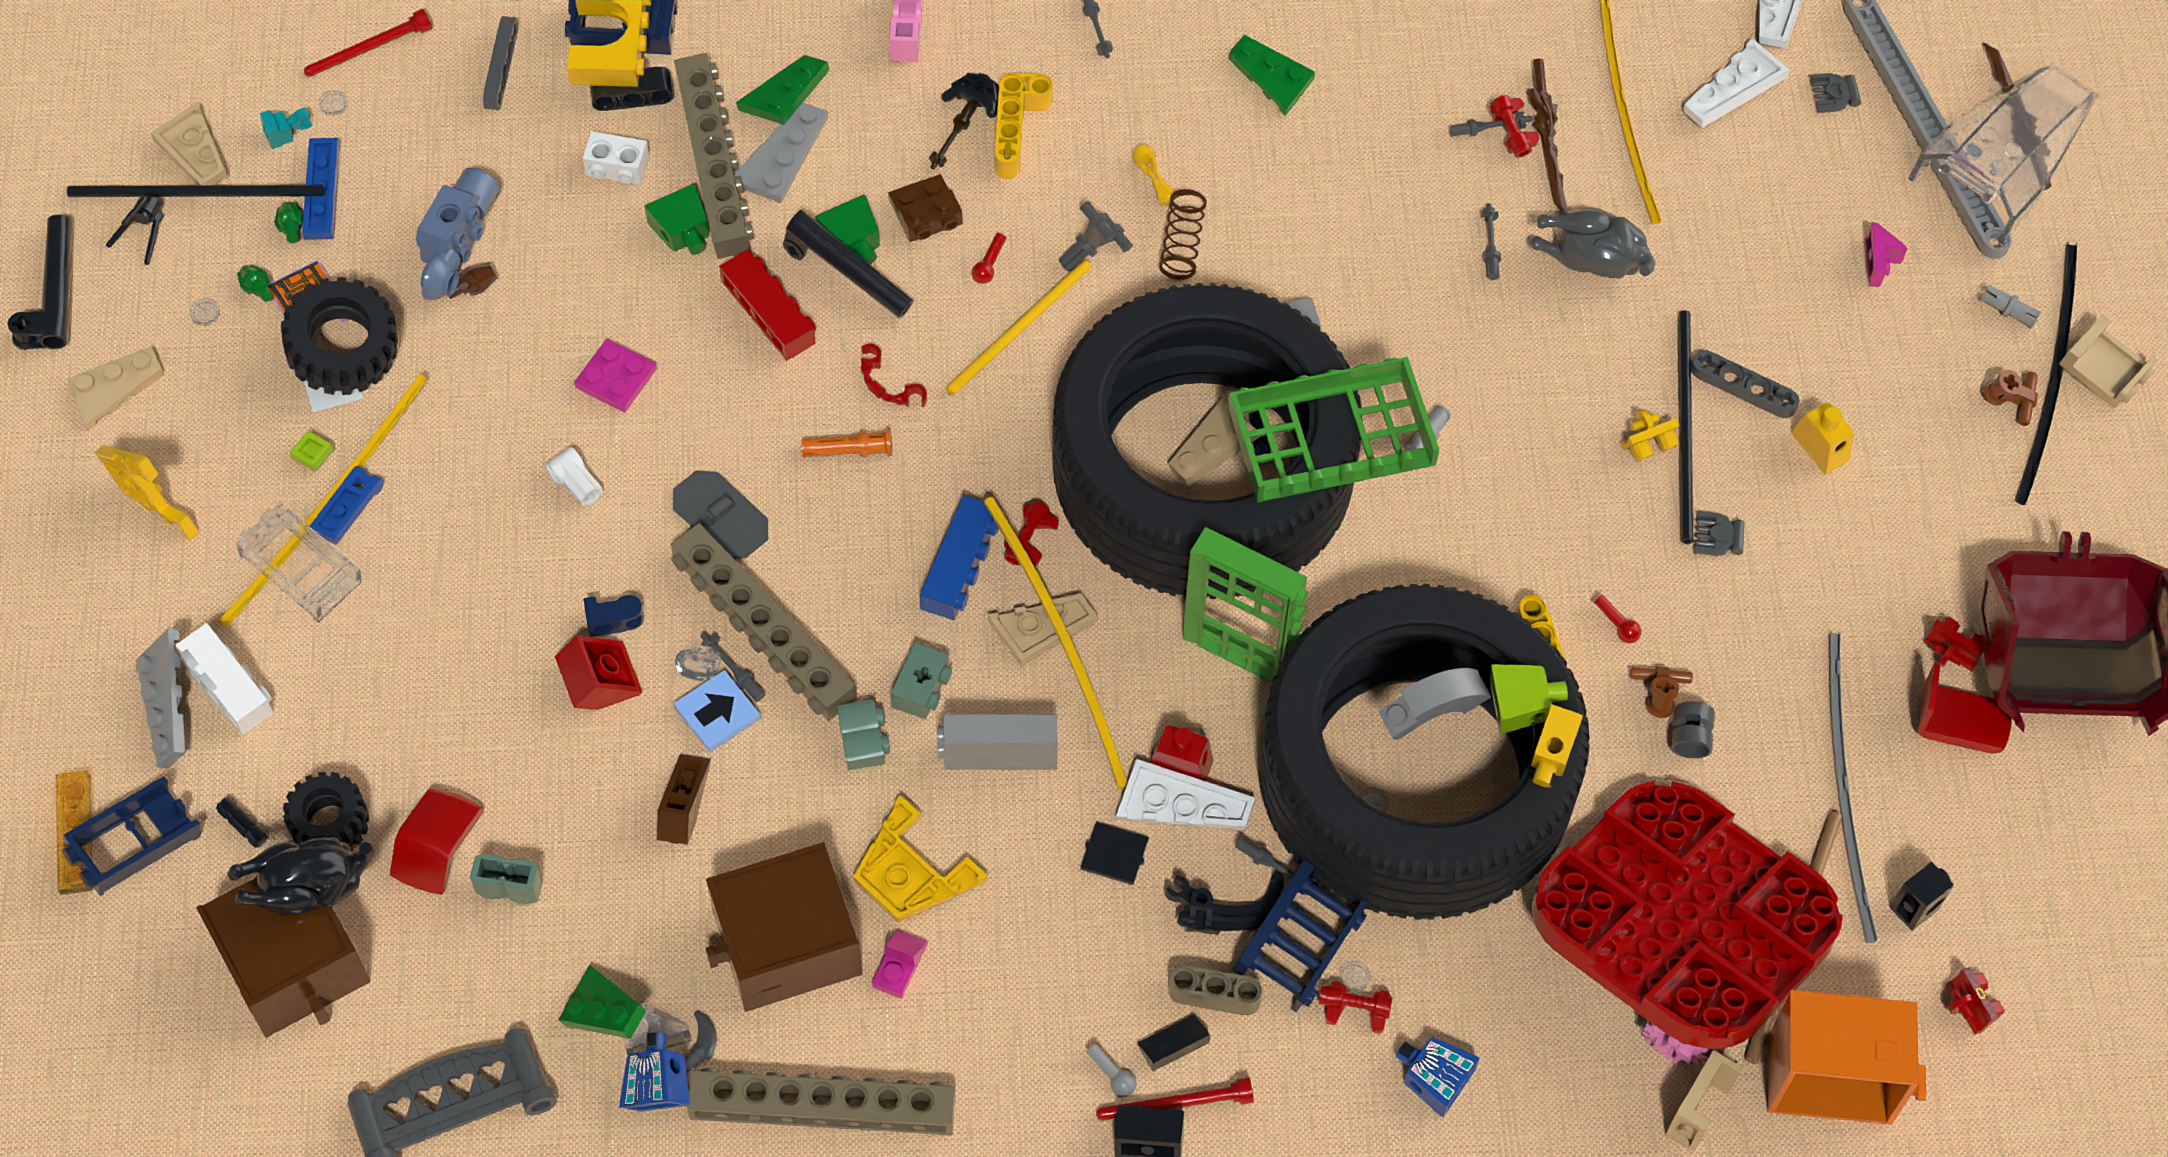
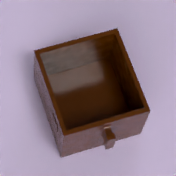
M824 842L706 878L712 911L723 942L722 945L716 947L712 945L705 948L710 968L718 967L720 963L729 962L745 1012L862 975L859 942Z
M257 877L204 905L196 907L265 1038L314 1013L319 1025L329 1022L330 1018L324 1008L325 1006L370 983L361 960L332 907L322 906L301 915L285 916L256 905L236 904L235 896L239 890L257 891Z

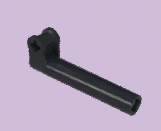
M799 210L786 226L783 247L791 257L802 260L809 248L899 319L910 309L914 302L912 298L805 211Z
M52 215L47 219L41 312H17L8 319L7 324L9 331L13 334V344L19 349H61L67 345L71 220L67 216Z

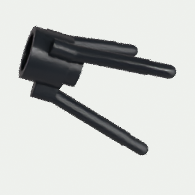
M142 194L133 209L121 222L122 225L106 243V246L108 248L112 247L134 219L145 225L153 222L144 264L149 265L159 224L164 217L159 212L162 207L160 201L152 195Z

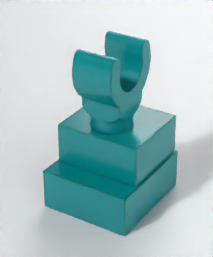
M306 108L298 109L289 118H285L283 111L272 114L271 110L259 113L263 131L272 149L293 142L291 129L305 130L312 126L309 120L310 115Z

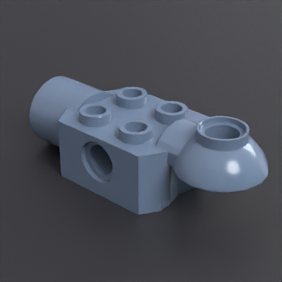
M464 169L453 188L443 185L417 229L416 242L420 248L421 261L428 263L422 272L420 281L422 296L425 300H436L444 295L452 296L459 283L458 271L461 265L468 261L475 241H479L483 234L484 216L499 191V185L490 175L479 169Z

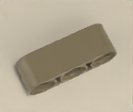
M1180 965L1171 971L1168 994L1174 1002L1239 1015H1252L1260 1007L1262 986L1258 980L1249 976ZM1187 981L1191 986L1187 989H1181L1175 983ZM1212 986H1217L1221 988L1223 992L1221 994L1214 995L1211 994L1207 989ZM1243 992L1252 993L1255 998L1252 1000H1244L1239 996V994Z

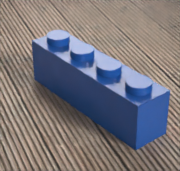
M963 495L919 595L921 610L951 620H955L958 611H964L969 596L966 594L970 585L974 586L978 579L979 569L977 567L980 560L985 561L990 550L989 539L991 535L996 536L999 530L983 501Z

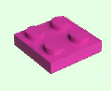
M606 338L574 381L575 388L626 413L657 370L655 362Z

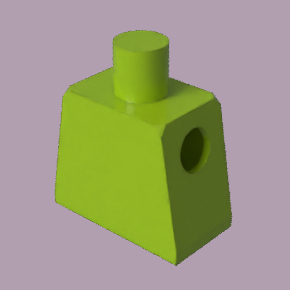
M1491 665L1489 680L1500 734L1545 722L1552 705L1551 702L1568 700L1566 682L1547 683L1545 669L1542 666Z

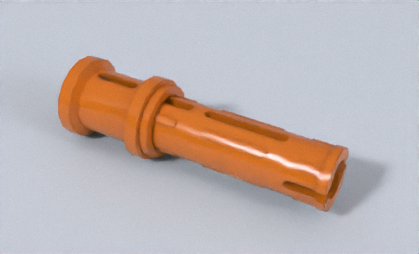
M886 429L884 433H866V431H861L858 435L802 438V457L859 454V456L865 458L868 454L882 453L892 456L891 429Z

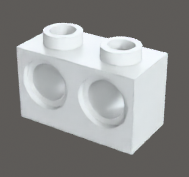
M591 131L582 159L587 176L596 179L616 180L624 184L633 183L641 185L650 157L647 141Z

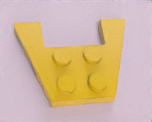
M102 445L95 452V455L124 494L148 511L156 510L166 524L176 523L183 532L182 535L187 539L192 540L199 533L188 515L168 505L160 494L163 490L154 481L159 473L147 456Z
M901 795L895 801L892 812L882 824L879 835L869 847L853 876L854 882L897 923L987 881V874L968 857L959 863L949 874L942 877L913 851L900 837L921 819V813Z

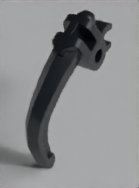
M1275 872L1265 897L1260 902L1250 905L1231 906L1214 904L1213 895L1205 888H1192L1188 881L1180 875L1175 877L1173 883L1179 886L1182 891L1176 892L1168 887L1164 895L1168 900L1179 902L1185 906V911L1183 910L1177 914V924L1185 927V931L1218 935L1220 931H1241L1259 928L1283 892L1284 878L1281 872Z

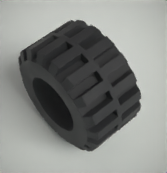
M318 772V777L315 778L312 775L306 776V782L303 784L298 781L294 785L296 791L288 792L286 796L288 803L283 805L285 813L283 815L284 822L293 841L301 844L314 838L335 837L340 842H345L351 851H353L352 845L354 843L360 845L363 841L361 834H367L368 831L367 822H369V814L355 783L352 784L351 779L346 776L341 779L339 773L332 772L330 776H327L326 772ZM337 806L342 808L340 816L332 823L327 825H314L310 823L313 815L324 807Z

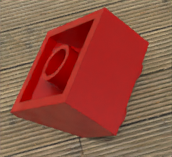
M575 636L554 656L574 708L599 710L639 696L642 693L623 641Z

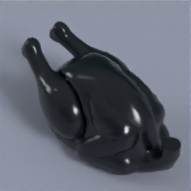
M335 837L314 838L301 844L286 841L270 846L251 860L232 865L227 876L230 880L234 881L251 873H259L257 875V891L239 890L235 896L236 904L256 905L285 916L301 915L322 906L333 907L354 893L359 888L361 874L373 859L374 849L370 843L363 842L359 846V852H353L345 842H340Z

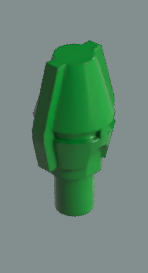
M294 202L282 203L277 208L274 221L278 231H283L289 243L298 241L297 232L303 223V214Z
M253 264L241 267L240 271L237 272L241 289L247 294L252 293L259 296L264 302L270 301L273 294L268 289L270 280L266 271Z

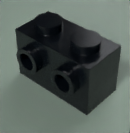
M1135 1105L1118 1106L1114 1137L1115 1157H1182L1184 1111L1171 1108H1142Z

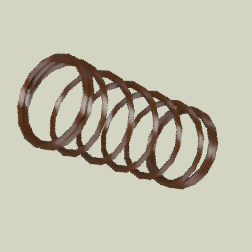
M1181 189L1173 192L1170 198L1169 208L1171 211L1167 215L1168 225L1165 227L1166 237L1163 240L1164 250L1161 253L1159 269L1165 276L1176 280L1191 278L1196 273V264L1192 259L1198 256L1199 252L1194 246L1199 245L1201 239L1195 234L1200 233L1203 229L1202 225L1197 221L1205 217L1203 210L1206 208L1207 200L1201 193L1195 190ZM1193 195L1202 199L1204 204L1200 208L1178 206L1174 200L1180 196ZM1178 210L1189 214L1201 212L1202 217L1199 219L1183 218L1174 211ZM1173 213L1180 219L1171 222L1170 215ZM1178 221L1194 222L1200 226V230L1196 232L1182 231L1172 224ZM1169 226L1173 227L1178 232L1168 234ZM1189 234L1196 237L1198 242L1193 245H1185L1174 241L1170 236ZM1169 238L1176 245L1166 247V240ZM1172 247H1187L1194 250L1196 255L1191 258H1185L1172 254L1168 249ZM1167 251L1171 256L1164 258V253ZM1172 260L1182 261L1189 264L1193 269L1188 271L1178 270L1169 266L1166 262ZM1165 264L1168 268L1176 272L1191 273L1187 275H1175L1164 270L1162 265Z

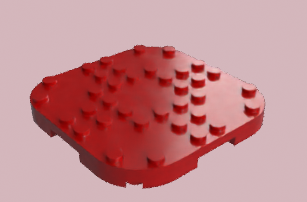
M1655 781L1639 784L1626 791L1605 811L1602 820L1572 848L1568 846L1547 866L1541 875L1533 897L1532 914L1534 923L1544 941L1554 951L1669 1036L1683 1044L1700 1048L1721 1049L1732 1047L1749 1039L1787 1000L1789 991L1796 990L1828 956L1842 927L1843 915L1839 914L1836 904L1838 897L1831 885L1810 866L1788 851L1781 857L1734 824L1732 821L1735 814L1709 795L1694 787L1678 782H1672L1671 786H1656Z

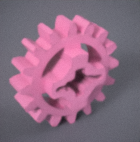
M1647 1020L1642 1034L1645 1035L1644 1040L1652 1043V1048L1661 1051L1663 1055L1667 1056L1668 1060L1676 1063L1679 1060H1683L1689 1065L1691 1061L1700 1065L1701 1062H1707L1713 1049L1683 1044L1663 1032L1649 1020Z

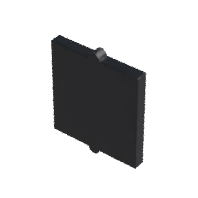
M1096 822L1090 841L1085 843L1087 850L1081 870L1134 885L1139 867L1144 864L1143 855L1149 837Z

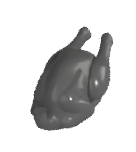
M1585 207L1561 216L1540 215L1537 218L1539 229L1547 227L1561 228L1559 244L1551 243L1539 236H1534L1531 240L1532 248L1554 256L1563 265L1574 271L1590 272L1601 277L1616 279L1623 278L1625 275H1634L1638 269L1642 276H1648L1654 271L1655 260L1647 246L1645 234L1625 217H1616L1599 208Z

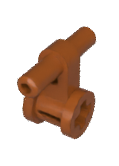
M2005 370L1997 376V379H1992L1984 385V396L1992 405L1999 406L2009 401L2021 406L2018 423L2022 426H2028L2031 421L2032 409L2037 403L2038 393L2036 392L2038 375L2035 372L2026 373L2023 386L2022 380L2016 372Z
M1655 666V669L1632 667L1630 669V678L1652 681L1650 687L1652 696L1648 698L1647 710L1655 717L1666 718L1674 713L1675 702L1673 699L1678 695V683L1691 684L1693 673L1669 670V667Z

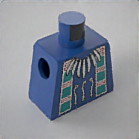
M647 1033L646 1051L631 1053L627 1056L619 1108L644 1112L689 1106L690 1100L684 1055L679 1052L666 1050L665 1033Z
M1434 1037L1427 1041L1422 1050L1405 1041L1395 1056L1410 1066L1404 1079L1405 1085L1443 1118L1476 1071L1480 1060L1479 1057Z

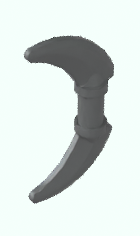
M699 1011L694 1012L698 1023L697 1041L691 1053L685 1058L687 1076L699 1062L711 1059L716 1048V1032L710 1020Z

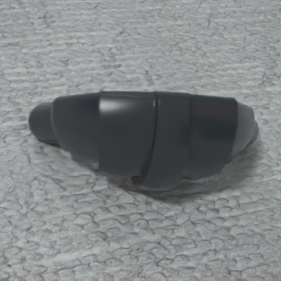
M967 73L953 82L951 88L942 93L941 99L944 102H950L954 98L958 100L964 99L974 103L977 107H984L987 116L994 118L997 115L999 85L987 74Z

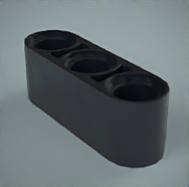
M665 67L644 68V75H639L638 87L590 85L592 106L599 111H610L666 104L673 99L671 72Z

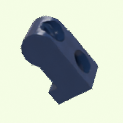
M625 595L617 601L597 603L595 596L583 598L590 637L634 630L640 627L644 621L641 601L633 595Z

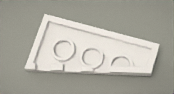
M1760 0L1759 44L1786 49L1803 0Z
M1752 38L1741 53L1738 52L1731 58V63L1725 69L1721 68L1709 84L1706 83L1684 104V113L1703 128L1788 78L1789 69Z
M1136 759L1116 815V820L1246 830L1255 804V797Z

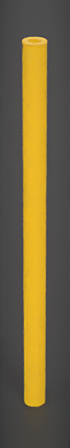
M1083 260L946 386V391L951 396H954L1082 278L1092 268L1091 264L1087 260Z

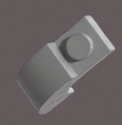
M1458 668L1434 674L1400 691L1402 694L1400 698L1378 712L1392 738L1399 740L1422 724L1442 714L1450 712L1466 714L1491 698V695L1477 670Z

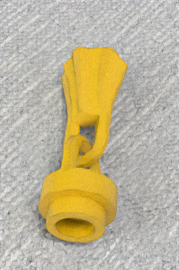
M1146 144L1138 146L1133 151L1134 163L1137 167H1141L1144 174L1152 179L1159 203L1161 205H1169L1171 195L1175 191L1164 181L1157 170L1156 153L1152 147H1148Z

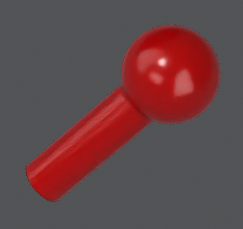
M996 233L983 261L973 266L971 275L977 283L985 284L993 279V265L1007 239L1003 234Z
M1603 594L1594 601L1596 606L1617 627V635L1621 641L1634 643L1639 640L1642 630L1636 621L1626 620Z

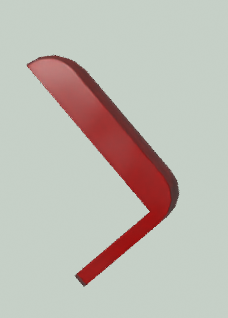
M1934 662L1924 683L1918 723L1919 735L1929 740L1985 753L1995 754L2002 752L2009 740L2012 718L1998 707L1993 698L1938 686L1940 664Z
M429 788L396 835L390 876L414 888L443 895L446 888L450 859L484 812V808L462 795L446 790Z

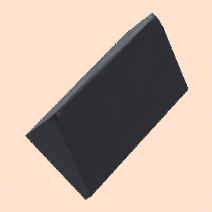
M1193 1014L1138 1042L1137 1045L1151 1070L1155 1071L1210 1043V1034Z

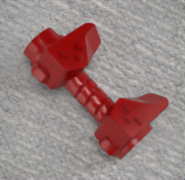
M1503 95L1491 102L1490 113L1494 121L1503 120L1508 130L1509 136L1505 141L1508 152L1510 154L1514 153L1517 158H1521L1532 152L1531 148L1535 147L1539 141L1538 132H1521L1518 129L1519 127L1513 115L1523 108L1525 104L1520 98L1510 99L1508 95Z
M1033 501L1031 504H1026L1023 508V522L1025 525L1018 539L1032 564L1036 567L1042 559V554L1028 542L1035 529L1057 530L1059 520L1057 517L1049 514L1050 509L1045 504ZM1005 541V560L1010 564L1020 565L1008 542Z
M1334 981L1331 985H1322L1319 1004L1327 1007L1325 1022L1330 1025H1336L1346 1006L1369 1010L1372 1032L1381 1034L1384 1031L1386 1019H1389L1392 996H1390L1388 991L1384 990L1375 992L1372 998L1347 993L1345 985Z

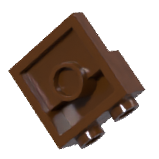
M941 174L888 192L889 201L909 242L918 239L924 240L933 234L945 230L950 231L963 224L962 209L952 189H948Z

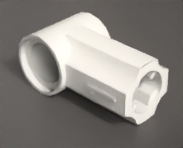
M569 447L545 463L546 469L553 480L560 486L564 485L582 506H590L603 493L600 484L586 470L583 460L572 447Z

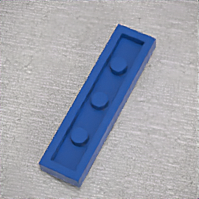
M309 138L306 185H323L324 194L323 196L305 197L302 228L304 240L333 239L340 148L338 138Z

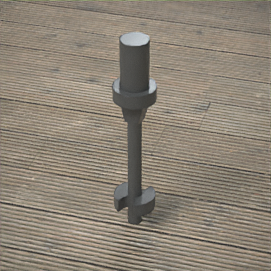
M1082 0L1084 15L1090 17L1093 21L1100 42L1096 46L1097 53L1102 56L1104 55L1105 58H1109L1110 53L1113 51V45L1111 41L1104 39L1099 25V5L1094 0Z
M1522 111L1517 112L1514 119L1516 124H1519V129L1526 128V122H1532L1533 117H1525ZM1471 119L1467 123L1450 125L1449 134L1450 137L1466 134L1472 137L1487 128L1505 126L1503 120L1484 123L1475 122L1474 119Z
M1488 203L1486 208L1481 211V218L1485 217V221L1488 224L1489 240L1487 252L1484 253V262L1487 263L1488 278L1496 280L1500 277L1499 262L1501 261V253L1495 247L1493 221L1498 219L1499 215L1498 211L1495 212L1492 204Z
M705 632L700 635L703 639L701 647L704 651L708 652L711 648L733 672L739 689H745L756 702L760 701L765 696V693L753 681L754 676L750 672H744L737 668L718 648L719 638L715 634H712L711 638Z
M1243 837L1237 843L1235 848L1254 859V864L1273 867L1289 878H1292L1294 875L1293 872L1275 862L1265 847L1259 848Z

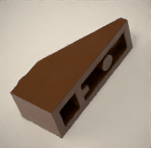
M679 755L657 810V840L688 845L696 824L711 759Z

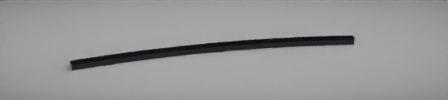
M2069 241L2066 246L2063 302L2054 365L2038 435L2016 501L2021 505L2026 504L2038 471L2063 373V367L2059 363L2065 357L2067 351L2077 261V243L2074 246L2070 245Z

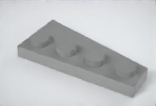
M802 103L785 125L781 124L747 159L739 170L734 173L735 177L740 176L743 190L782 203L826 123L828 111Z
M169 628L136 659V671L139 674L142 689L141 696L145 703L147 724L150 728L153 742L152 750L156 757L157 767L169 768L185 753L183 714L177 713L180 698H182V685H176L175 669L181 668L180 655H175L174 642L179 641V630Z

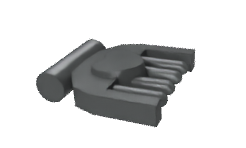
M1832 73L1810 75L1809 80L1813 87L1827 86L1814 88L1813 90L1814 93L1825 92V94L1815 95L1816 99H1828L1816 102L1818 113L1843 110L1848 102H1850L1852 107H1857L1861 104L1854 75H1848L1844 79L1840 75Z
M1697 511L1696 523L1713 527H1696L1697 531L1708 532L1707 534L1697 533L1695 535L1696 538L1706 539L1709 542L1695 541L1697 546H1695L1694 553L1720 556L1725 555L1730 548L1732 554L1740 555L1743 553L1745 527L1743 520H1734L1732 524L1727 516L1720 513Z

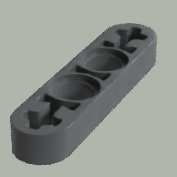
M502 16L500 19L484 87V109H501L518 34V20L516 17Z
M1702 350L1694 355L1691 372L1696 378L1775 416L1789 418L1796 413L1800 400L1797 393L1792 389L1711 351ZM1704 362L1709 364L1706 368L1701 367ZM1717 368H1721L1719 375H1715ZM1734 373L1738 376L1739 381L1730 383L1725 380L1724 374ZM1754 385L1761 386L1765 389L1766 394L1761 396L1755 395L1750 388ZM1771 393H1774L1775 396H1773L1772 401H1770V395ZM1784 400L1789 401L1786 407L1781 405Z

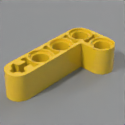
M1007 73L1000 79L995 138V172L1003 179H1012L1020 172L1024 111H1045L1052 106L1053 82L1047 75Z

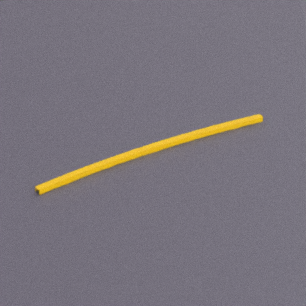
M1600 0L1609 74L1625 144L1651 224H1658L1661 221V217L1646 177L1626 105L1614 42L1610 1Z
M418 374L379 429L320 504L259 576L219 619L221 625L226 628L310 533L309 526L352 469L356 466L361 468L364 466L427 381L424 375Z
M988 497L984 500V505L1028 577L1074 671L1098 730L1117 788L1119 790V788L1127 787L1128 783L1104 715L1066 627L1018 537L994 498Z

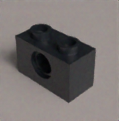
M1931 861L1903 884L1890 909L1913 931L1941 908L1954 884L1951 882L1947 872L1942 868H1938Z

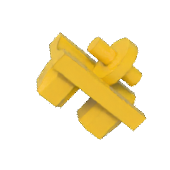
M1645 409L1637 411L1636 421L1630 423V428L1632 431L1640 429L1641 432L1629 436L1627 440L1620 442L1623 450L1630 448L1634 458L1639 462L1654 455L1649 440L1656 438L1662 452L1678 446L1679 442L1674 430L1680 426L1677 418L1653 426V423L1660 421L1657 413L1649 415Z

